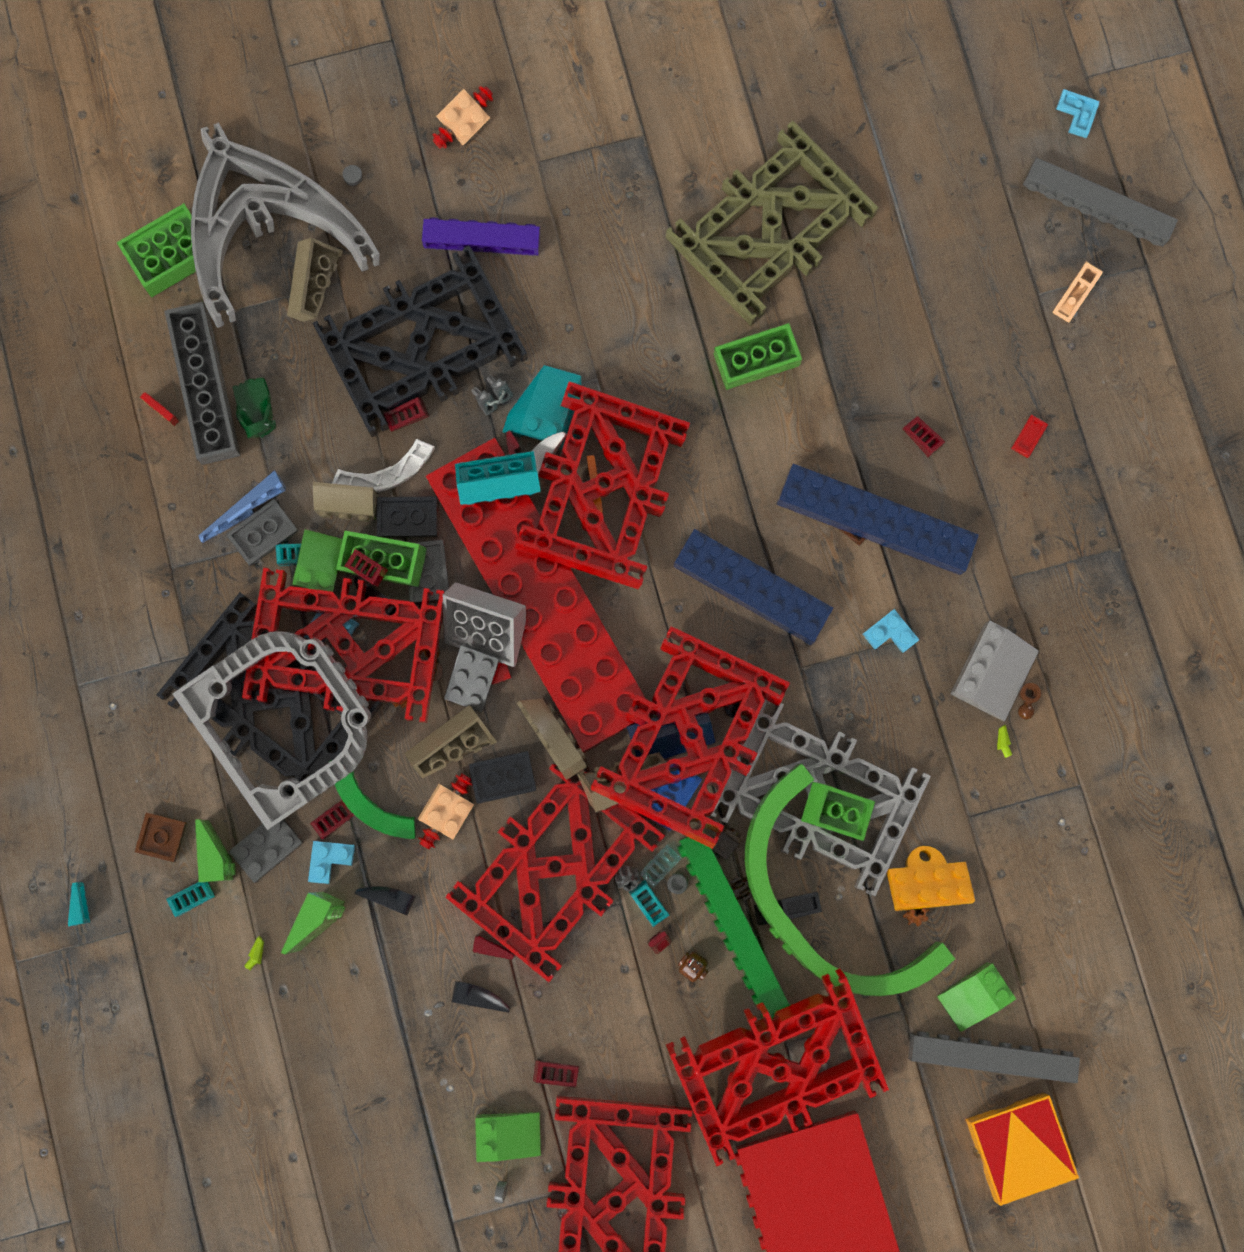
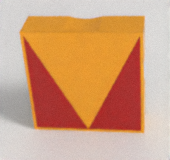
M1042 1092L1016 1101L1008 1107L993 1109L966 1119L975 1148L981 1156L990 1191L998 1205L1001 1206L1079 1178L1050 1095Z

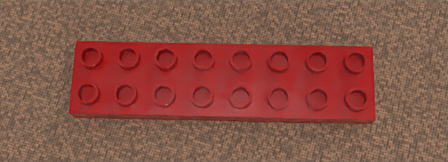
M493 438L426 475V478L492 595L526 606V623L521 645L578 746L585 753L624 731L628 726L636 724L626 719L627 713L636 695L644 699L646 698L571 568L514 549L518 538H521V541L534 542L533 539L527 536H519L522 524L538 529L540 515L530 497L525 494L513 498H500L490 502H476L472 505L460 504L455 464L505 456L496 438ZM537 542L541 548L547 547L545 542ZM637 705L633 709L637 713L646 715V711Z

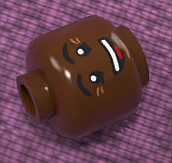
M695 951L686 952L678 963V966H680L679 973L691 982H696L698 979L702 981L709 972L706 969L708 961Z

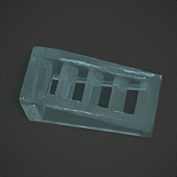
M667 844L639 874L654 888L682 858ZM667 852L674 861L671 862L663 854ZM660 857L669 865L667 868L658 861ZM654 863L663 871L661 874L652 867ZM648 869L657 876L656 880L647 873Z

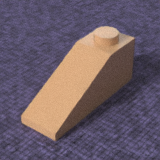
M1086 261L1052 313L1069 323L1103 271Z

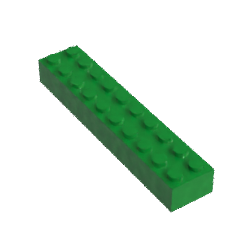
M686 837L678 841V852L682 858L686 857L689 863L686 865V868L691 876L695 875L698 881L695 886L700 895H705L707 901L704 904L709 913H714L716 920L713 922L718 932L724 933L726 938L723 939V942L729 952L733 951L735 957L732 960L737 970H742L744 976L741 978L746 988L752 990L754 995L751 998L755 1006L763 1002L772 1020L776 1011L790 1005L712 849Z

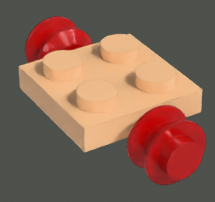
M479 86L480 92H473V98L465 89H462L436 116L446 127V129L439 127L440 133L438 135L432 134L434 137L433 142L437 147L446 149V143L453 142L452 134L464 145L490 119L481 108L487 107V101H493V93L489 88Z
M462 773L460 776L455 775L457 777L456 783L451 782L452 788L455 789L453 792L438 784L418 817V820L429 825L432 829H423L425 835L418 837L421 840L419 844L429 850L431 847L436 848L433 844L435 840H441L437 834L438 832L454 839L474 806L473 803L460 796V793L468 794L466 790L468 785L473 786L470 783L472 779Z

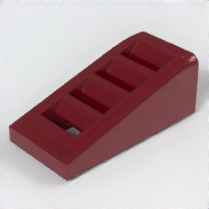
M417 397L384 413L391 432L429 417V413L423 400ZM415 406L418 407L420 412L419 414L417 413ZM408 409L411 410L413 415L412 417H410ZM400 412H403L406 420L403 421ZM393 415H396L398 424H395V421L392 417Z
M918 416L903 428L905 433L928 458L945 443ZM918 424L919 427L915 431H912L911 428ZM923 429L925 432L918 437L916 434ZM928 435L930 438L924 442L922 439ZM934 441L935 444L929 447L928 444Z
M356 549L345 564V567L377 587L388 571L387 568ZM357 556H359L360 559L356 563L355 567H353V562L355 561ZM363 560H365L366 562L362 566L361 570H358ZM369 563L372 564L368 569L367 573L364 574V571L368 567ZM376 567L377 569H376L375 573L373 574L372 578L369 577V576L371 575L372 571L374 570V568Z
M341 800L313 820L310 825L320 838L325 840L355 815ZM341 806H342V807L345 809V811L349 814V815H347L346 817L344 816V814H343V813L341 812V810L339 809ZM336 811L342 820L338 821L332 813ZM328 816L335 824L334 826H331L326 820ZM320 822H322L326 826V828L328 829L327 831H324L322 829V827L319 825Z
M661 930L649 939L647 943L655 954H659L672 941L665 931Z
M475 936L472 950L474 953L510 960L514 959L515 954L481 936Z
M536 1060L533 1081L541 1084L576 1088L579 1066ZM544 1066L546 1067L544 1078H541L542 1068ZM551 1067L554 1068L553 1079H549ZM559 1069H562L561 1081L558 1080ZM571 1070L570 1081L566 1082L567 1071Z

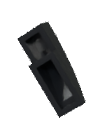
M818 892L777 900L779 906L789 919L822 912ZM753 905L757 925L768 924L757 905Z

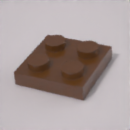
M146 812L134 852L176 862L187 822Z

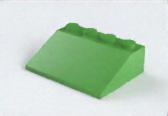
M184 203L116 242L151 298L196 272L191 239L192 215Z
M324 892L308 893L281 953L289 954L301 951L336 922L338 918L341 919L346 908L343 906L345 901Z

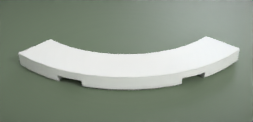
M416 439L408 453L392 467L390 466L371 474L351 473L338 469L332 484L373 487L376 493L392 489L413 477L426 464L435 447Z

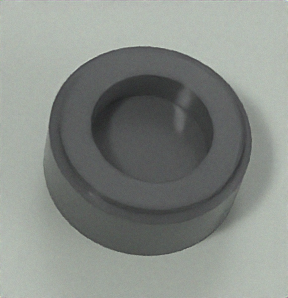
M349 165L343 170V178L348 185L355 186L362 181L363 175L358 166Z
M673 874L667 881V887L673 894H682L688 886L687 879L681 874Z
M498 1181L494 1197L495 1202L504 1203L508 1182Z

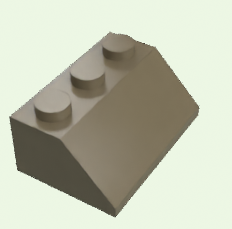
M313 482L314 511L319 514V517L331 518L332 515L339 516V519L350 520L351 517L358 518L359 521L370 522V519L376 520L377 497L379 496L373 487Z

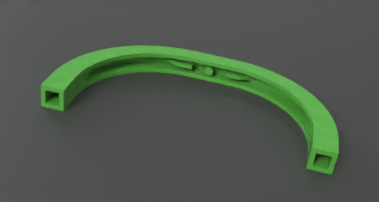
M797 764L768 790L755 810L745 844L746 876L752 897L760 913L771 927L769 931L776 939H781L784 943L782 947L788 955L792 954L804 968L820 980H822L821 976L829 974L833 986L836 987L841 985L838 980L839 977L835 972L838 968L820 957L787 917L772 892L767 874L766 855L768 840L777 817L793 797L815 780L803 764ZM936 941L911 963L893 972L873 976L855 975L844 971L843 973L847 977L852 993L867 996L894 995L909 991L928 982L952 963L955 958L942 942Z

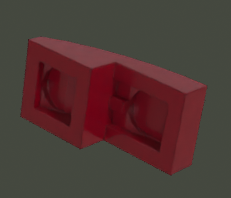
M509 430L506 432L509 455L518 454L521 452L520 445Z

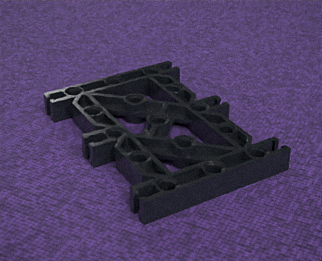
M470 246L463 248L467 258L469 257L471 262L465 265L461 263L462 259L457 252L452 254L459 272L450 270L414 288L411 297L408 296L400 280L395 282L397 287L395 289L397 292L401 291V297L393 299L389 291L391 290L389 285L382 288L391 307L381 304L345 322L341 332L338 331L330 314L325 316L324 320L332 327V331L323 334L321 332L323 330L322 325H319L318 321L312 323L371 437L376 436V429L374 426H370L369 421L375 418H379L381 421L382 432L389 429L380 410L388 412L417 397L420 398L428 394L430 385H433L440 401L444 402L448 398L444 392L440 391L439 386L448 383L451 387L449 388L450 392L454 396L459 394L450 375L460 378L496 360L500 350H502L510 367L516 365V357H511L509 351L515 348L521 353V362L528 359L523 344ZM471 271L477 272L475 276L468 275ZM437 288L443 289L442 292L438 294L434 293L433 291ZM469 290L486 322L463 316L456 311L442 310L435 306ZM488 304L495 305L493 309L485 308ZM402 305L408 306L404 311L399 310ZM407 320L416 322L414 331L410 335V343L406 354L394 351L388 346L381 347L365 342ZM453 321L460 322L456 327L451 326ZM366 323H373L370 328H364ZM435 329L449 332L453 336H463L476 340V342L434 363L425 360L427 352L431 348ZM505 337L513 338L509 343L503 341ZM420 338L425 339L423 344H417L416 341ZM338 340L336 345H329L330 341ZM471 354L478 355L475 360H470L468 357ZM386 355L390 356V359L388 361H381L382 357ZM353 359L378 366L384 371L391 370L407 376L371 394ZM437 371L443 372V375L439 378L433 376ZM349 373H355L352 379H347L346 377ZM401 389L408 390L405 395H399V391ZM367 406H372L373 409L371 412H364V409Z
M239 592L156 695L162 700H167V695L174 688L177 690L181 688L179 686L181 678L185 677L187 680L186 684L209 669L225 649L228 657L251 641L254 622L249 620L255 614L257 605ZM244 601H247L250 605L243 613H240L238 609ZM238 615L237 622L231 624V616ZM212 646L211 654L205 655V648ZM313 649L312 654L314 655L316 650ZM295 660L287 667L292 668L293 664L300 662L298 660ZM300 663V669L310 670L312 668V666H306ZM246 670L241 679L237 680L235 677L231 681L232 707L221 698L217 702L218 708L212 720L223 728H231L222 741L225 740L229 745L236 737L241 739L235 751L231 749L230 753L234 757L239 758L250 745L254 753L288 778L295 777V779L302 781L305 776L312 775L327 765L330 760H334L343 751L349 734L344 729L340 720L315 752L314 722L311 714L309 693L269 688L268 696L270 694L275 696V701L272 704L257 700L260 690L252 691V701L242 698ZM298 675L294 679L295 685H300L303 682L302 675ZM313 693L315 696H317L320 700L324 702L325 697L323 696V693ZM333 696L331 707H335L334 710L341 715L342 712L336 710L337 706L340 707L341 705L336 697ZM175 697L167 703L175 709L180 706ZM376 701L369 709L371 719L384 704L383 702ZM290 707V726L292 728L295 756L255 726V711ZM303 718L306 719V726L299 729L298 721ZM244 726L249 727V733L246 736L241 735V729ZM332 743H337V752L331 754L329 746ZM279 750L281 757L279 760L274 761L272 754ZM291 785L286 788L287 793L292 794L294 792V788Z

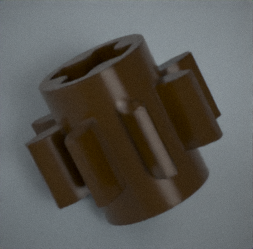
M737 876L731 880L733 884L731 889L737 901L742 898L745 902L752 897L747 877L741 879L740 876Z

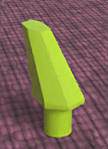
M1003 725L998 730L997 750L1001 749L1004 757L1007 758L1013 754L1009 748L1011 742L1006 725Z
M260 936L257 937L248 954L250 959L244 965L250 971L256 963L261 964L264 941Z

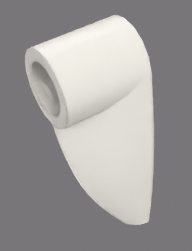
M560 432L549 436L532 450L534 451L538 474L545 453L548 452L555 455L567 436L566 433Z

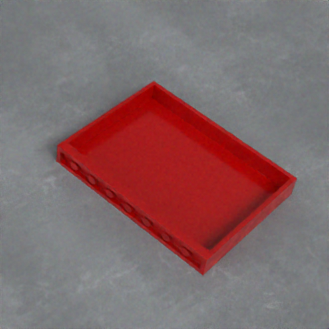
M855 1110L812 1123L807 1127H798L799 1130L793 1132L791 1129L736 1146L735 1160L737 1166L741 1165L743 1169L740 1177L743 1187L747 1186L749 1190L746 1198L749 1208L754 1207L756 1215L752 1216L755 1228H760L762 1236L758 1237L762 1250L766 1249V1252H899L862 1125Z

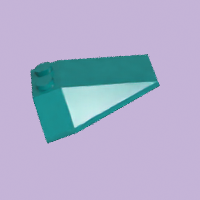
M544 365L508 413L502 433L506 434L510 430L515 437L521 438L522 435L542 441L560 432L567 434L575 411L562 407L561 403L568 382L581 385V376ZM568 393V397L580 399L579 397H576ZM573 434L575 439H581L580 435ZM565 439L560 445L559 450H562Z

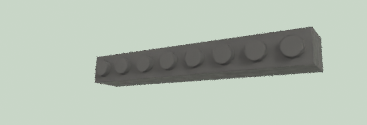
M1037 157L1023 183L1031 191L1040 192L1049 199L1058 200L1067 207H1074L1083 214L1092 215L1101 222H1108L1117 229L1126 230L1135 237L1149 240L1156 246L1163 247L1168 242L1178 221L1176 218Z
M917 1031V1035L910 1034L908 1059L914 1062L1078 1084L1080 1058L1073 1056L1071 1051L1061 1050L1060 1054L1053 1053V1049L1040 1047V1051L1032 1050V1046L1019 1045V1048L1011 1047L1012 1044L999 1042V1046L991 1045V1041L978 1039V1043L970 1042L971 1038L958 1036V1040L950 1039V1035L937 1034V1037H931L928 1032Z

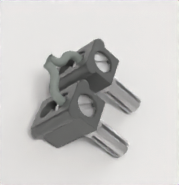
M491 375L487 377V381L491 384L490 386L498 400L494 401L491 394L485 390L481 392L476 387L471 390L486 416L498 408L497 404H503L513 397V393L506 381H502L500 378L496 380Z

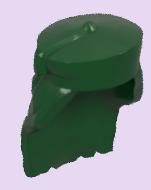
M263 377L245 380L244 383H240L239 386L234 385L232 388L236 400V419L245 429L247 438H263L275 430L276 422L272 420L271 397L265 379Z

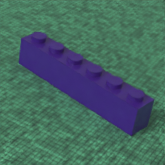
M431 217L423 221L422 244L424 248L463 251V248L470 246L473 252L539 256L540 227L534 224H526L524 226L512 222L498 224L494 221L479 223L476 220L464 222L458 219L440 220L439 218Z

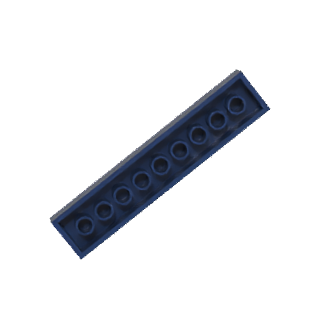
M794 463L789 468L776 503L778 506L958 575L966 572L979 534Z

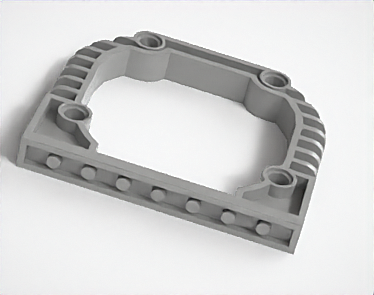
M283 631L268 632L257 636L172 693L267 830L346 777L358 766L367 746L366 725L371 720V713L367 708L369 706L367 700L356 692V684L352 679H347L342 664L339 661L336 663L332 657L334 653L327 644L324 645L317 638L305 640L299 635ZM310 643L314 644L317 648L314 655L308 651ZM274 652H292L301 664L316 668L343 707L341 722L349 734L343 751L334 760L306 779L299 781L295 778H289L279 786L261 784L255 788L241 769L242 764L239 759L232 756L230 746L225 740H221L209 723V720L215 717L219 698L225 697L231 692V681L267 655ZM217 682L223 686L222 693L217 692L215 689ZM356 712L363 714V722L356 721ZM286 785H291L294 788V794L287 793Z

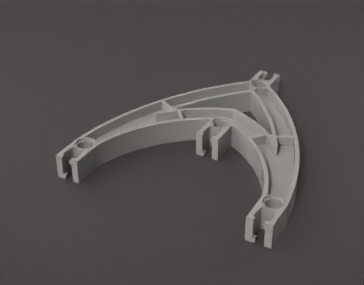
M219 123L214 124L215 134H213V137L215 139H211L208 135V127L201 129L202 141L209 153L203 164L194 194L191 239L199 288L206 308L217 328L224 325L221 314L217 313L225 310L227 315H229L230 322L236 321L235 310L222 287V268L228 245L234 233L245 219L256 238L263 235L260 221L265 222L269 233L274 231V222L270 213L287 215L306 221L326 231L340 241L351 252L361 271L369 268L367 258L363 257L366 254L372 259L374 267L379 265L380 254L365 229L324 188L296 169L271 156L230 142ZM229 170L265 183L240 185L224 201L215 214L219 194Z

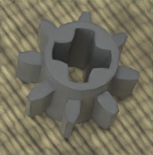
M629 865L622 866L618 870V874L614 875L618 888L623 887L625 891L634 890L638 885L637 882L641 881L638 869H633Z

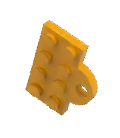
M917 847L908 855L904 868L887 870L895 911L971 904L975 902L966 862L947 863L941 852L933 847ZM921 852L926 853L929 861H923L919 854Z

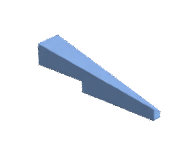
M274 470L199 535L201 542L204 543L254 514L253 508L286 491V487L277 472Z

